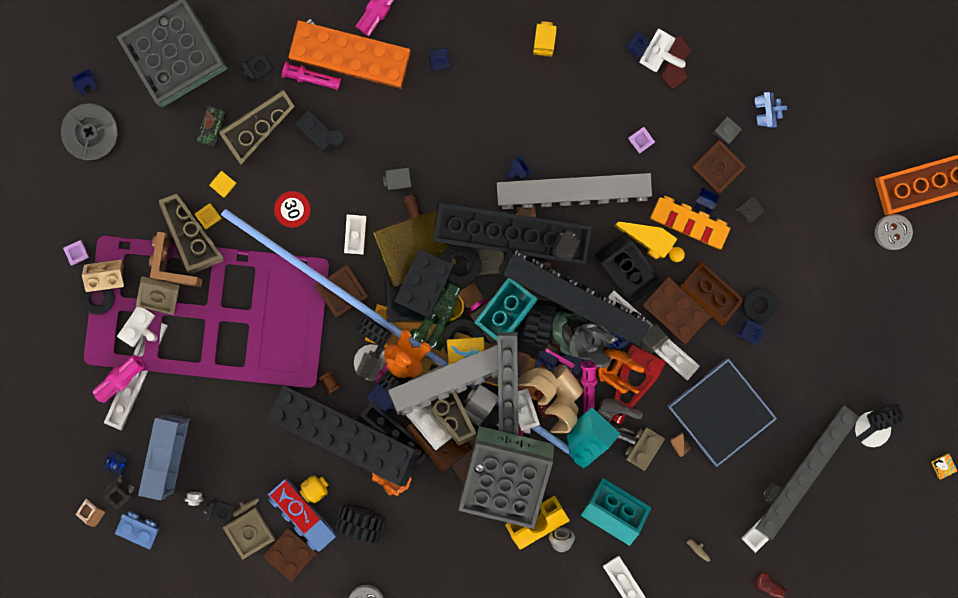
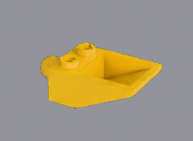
M617 222L614 227L623 233L626 232L630 238L649 250L647 254L654 259L665 258L667 253H669L670 259L674 262H680L684 259V250L680 247H672L677 238L663 228Z

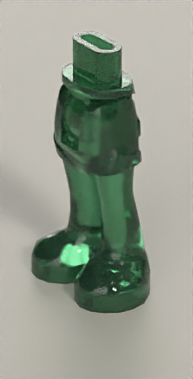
M447 282L431 317H425L418 329H412L410 331L411 337L424 343L438 314L440 318L426 343L431 348L441 351L443 347L441 336L449 319L454 316V309L459 299L458 294L461 288Z

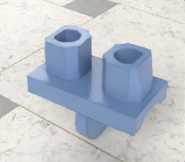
M764 92V95L755 97L756 108L765 107L766 114L757 115V125L770 128L777 127L776 113L777 119L783 118L782 111L787 110V106H781V99H775L774 103V93Z

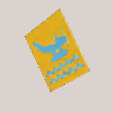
M484 337L447 340L448 364H453L484 351Z

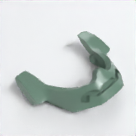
M561 310L556 313L553 321V337L560 345L561 353L574 356L569 350L570 345L567 344L563 336L562 326L567 323L566 317L571 321L577 320L583 323H587L588 319L575 312L571 314Z

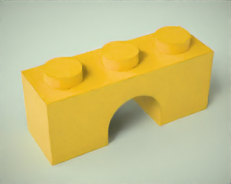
M541 22V24H537L533 55L552 57L557 27L553 26V23Z
M556 496L541 503V512L537 517L534 529L512 523L505 524L520 550L570 521Z

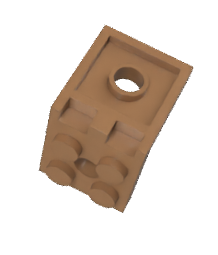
M157 232V236H154L152 241L154 255H151L149 259V266L151 267L150 278L164 282L201 287L202 279L198 277L165 272L171 236L163 232Z

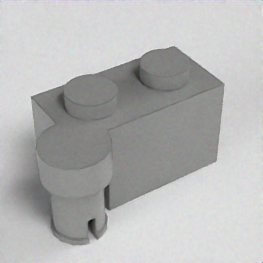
M479 385L477 389L473 388L463 402L466 404L464 409L470 421L479 427L496 404L498 396L482 385Z

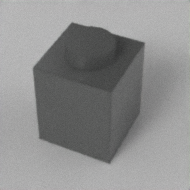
M727 116L713 131V134L724 144L728 145L742 129Z
M409 168L387 170L386 175H383L384 187H388L389 191L412 188Z

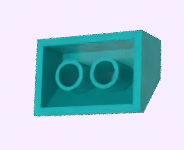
M508 278L474 323L497 341L498 332H514L538 298L523 285Z
M591 407L578 419L572 430L566 433L569 455L577 465L584 469L608 450L620 433Z
M602 478L588 500L581 516L630 546L640 534L651 507Z

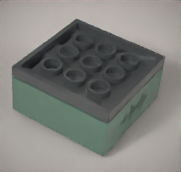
M187 0L176 1L117 36L153 100L162 108L228 69Z
M479 426L461 492L459 511L534 529L553 464L554 444Z

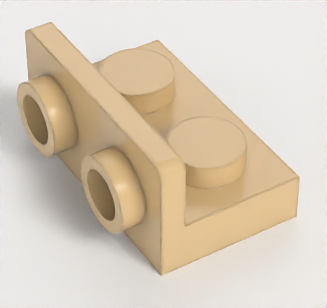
M115 260L84 265L82 278L85 291L90 292L123 287V261Z

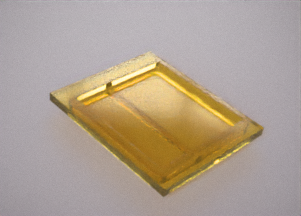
M436 210L374 232L394 287L403 284L419 249L440 258L442 252L449 246L448 243L432 240ZM454 258L451 260L450 264H456Z

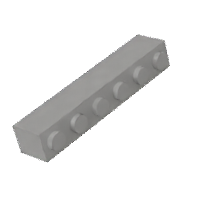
M497 346L491 347L388 390L397 415L401 413L403 416L413 412V408L418 406L421 408L429 406L431 401L437 398L439 401L449 397V393L454 391L456 393L463 392L467 389V386L482 384L490 376L492 378L498 377Z

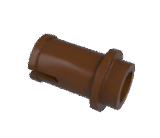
M414 194L404 197L403 202L406 203L411 219L423 215L416 200L418 197H415Z

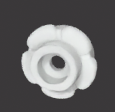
M187 492V498H185L188 505L192 506L200 505V502L204 500L201 492Z

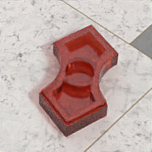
M678 36L668 53L685 61L686 56L692 50L682 37ZM668 62L666 69L661 74L672 90L688 78L684 67L680 68Z

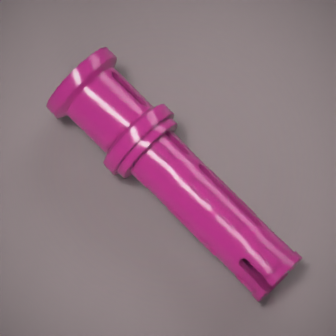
M285 61L281 78L295 79L299 83L306 81L338 90L341 78L306 70V67L302 65L300 67L291 65L287 61Z
M589 360L583 361L580 364L582 369L580 382L583 385V414L591 407L595 410V385L598 382L596 369L598 367L593 361Z

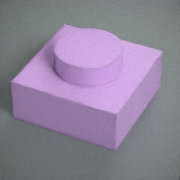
M644 127L628 138L639 154L655 143Z
M82 240L63 248L71 266L90 258Z

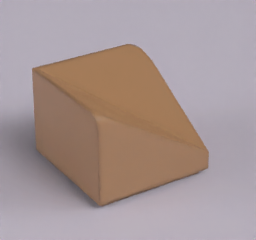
M682 432L670 439L675 451L681 457L691 449Z

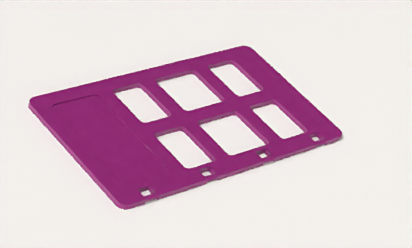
M101 236L97 241L95 263L122 260L124 265L127 254L151 256L154 255V247H152L151 240ZM120 242L131 243L130 250L119 249ZM175 243L169 244L165 272H168L170 259H181ZM216 247L224 258L223 262L211 267L208 303L206 305L176 303L174 315L146 309L155 315L147 329L156 334L158 339L152 342L146 338L144 355L140 357L145 365L142 371L312 388L317 383L325 301L315 288V285L319 283L318 281L276 253ZM237 255H248V262L237 261ZM295 256L299 260L307 262L309 267L325 278L328 277L329 263L327 260ZM228 264L255 268L252 306L250 310L222 307L225 268ZM122 287L112 288L115 300L108 312L101 315L89 313L84 361L88 365L115 368L117 366L120 367L130 358L128 355H119L114 351L119 312H134L137 308L136 298L121 296ZM100 290L91 293L90 300L94 305H100L104 301V294ZM169 315L205 320L202 357L199 363L160 359L158 357L163 316ZM220 322H236L249 325L244 367L224 366L215 363Z

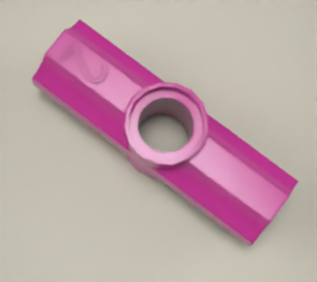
M371 0L366 7V12L355 28L369 37L379 21L385 18L394 0Z
M133 354L120 367H115L106 376V379L93 389L94 397L99 402L105 403L117 391H122L131 382L132 378L145 367L143 360Z

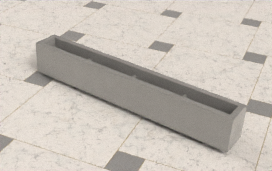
M651 173L497 182L498 206H502V210L514 209L513 205H521V208H533V204H540V207H552V203H559L560 206H571V202H579V205H589L590 201L598 200V204H607L609 200L617 199V203L629 202L628 199L636 198V202L648 201V197H652Z

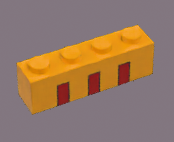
M670 197L658 198L649 218L650 220L718 250L722 249L731 229L727 227L728 223L720 219L713 221L709 219L710 215L701 211L697 214L691 211L692 207L682 203L679 206Z

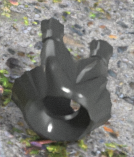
M585 323L574 330L569 350L573 353L574 357L592 360L597 367L605 368L610 365L611 357L602 353L607 343L611 344L617 341L618 338L606 332L598 324Z
M603 399L600 401V407L596 412L620 433L617 438L635 444V437L624 434L621 431L635 434L636 430L632 427L612 422L611 419L616 414L621 413L641 419L643 412L623 405L616 399Z

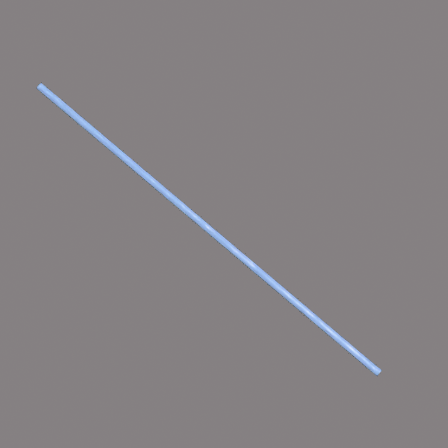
M227 209L222 212L221 215L400 338L402 330L394 324L387 322L378 313ZM412 337L409 339L412 347H420V342ZM431 350L425 354L426 357L439 366L443 365L445 367L449 365L446 360ZM471 384L469 386L471 388L477 389L479 385L475 386L474 384ZM540 425L531 428L569 455L568 445Z

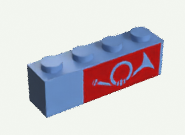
M288 478L284 479L268 494L270 503L274 507L278 506L283 511L281 515L288 522L292 521L295 525V531L300 536L304 535L308 539L307 544L312 550L321 551L337 536V533L313 506L302 497L298 489Z

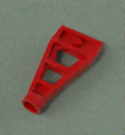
M631 344L627 355L634 362L643 366L646 379L641 385L634 386L640 392L638 394L635 393L629 403H624L620 400L622 393L617 389L614 399L630 408L639 401L658 379L666 361ZM623 363L619 377L628 382L631 368ZM621 413V416L616 414L611 420L621 425L626 414Z

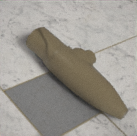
M253 499L245 504L243 502L239 503L240 507L233 512L234 517L237 518L249 511L257 504L259 499Z
M691 538L686 542L702 559L710 561L709 556L702 549L704 546L702 543L698 545Z

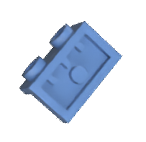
M132 511L123 513L115 534L151 549L160 527L156 526L157 523L150 519L144 521L138 518L139 515Z

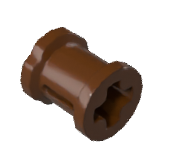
M332 370L318 378V381H321L326 389V395L342 387L335 380Z

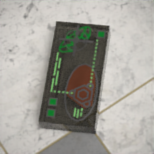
M207 105L196 142L215 147L227 111Z

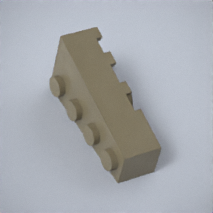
M282 89L219 131L240 165L294 108V104L284 89Z
M177 194L159 200L160 209L187 275L223 262L224 257L216 249L213 242L208 238Z
M441 365V366H439V367H437V368H435V369H433V370H430V371H428V372H426V373H424V374H422V375H420V376H418V377H416V378H419V377L424 376V375H426V374H429V373H431V372H433V371H436V370H438V369H441V368H443V365ZM456 391L449 393L448 398L440 401L437 398L431 401L429 406H426L458 446L476 438L474 427Z

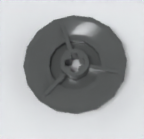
M92 103L81 104L71 109L63 119L60 129L61 139L67 151L76 158L86 161L97 160L107 155L115 146L118 136L117 123L112 114L104 107ZM93 128L94 135L87 137L88 133H86V130Z

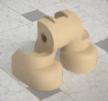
M559 364L552 373L544 368H532L518 378V386H534L544 394L538 402L539 405H547L555 394L557 395L554 403L545 411V414L557 415L559 418L558 422L550 430L551 433H569L578 421V407L574 401L583 393V387L578 382L579 379L575 378L571 373L572 369L564 364Z

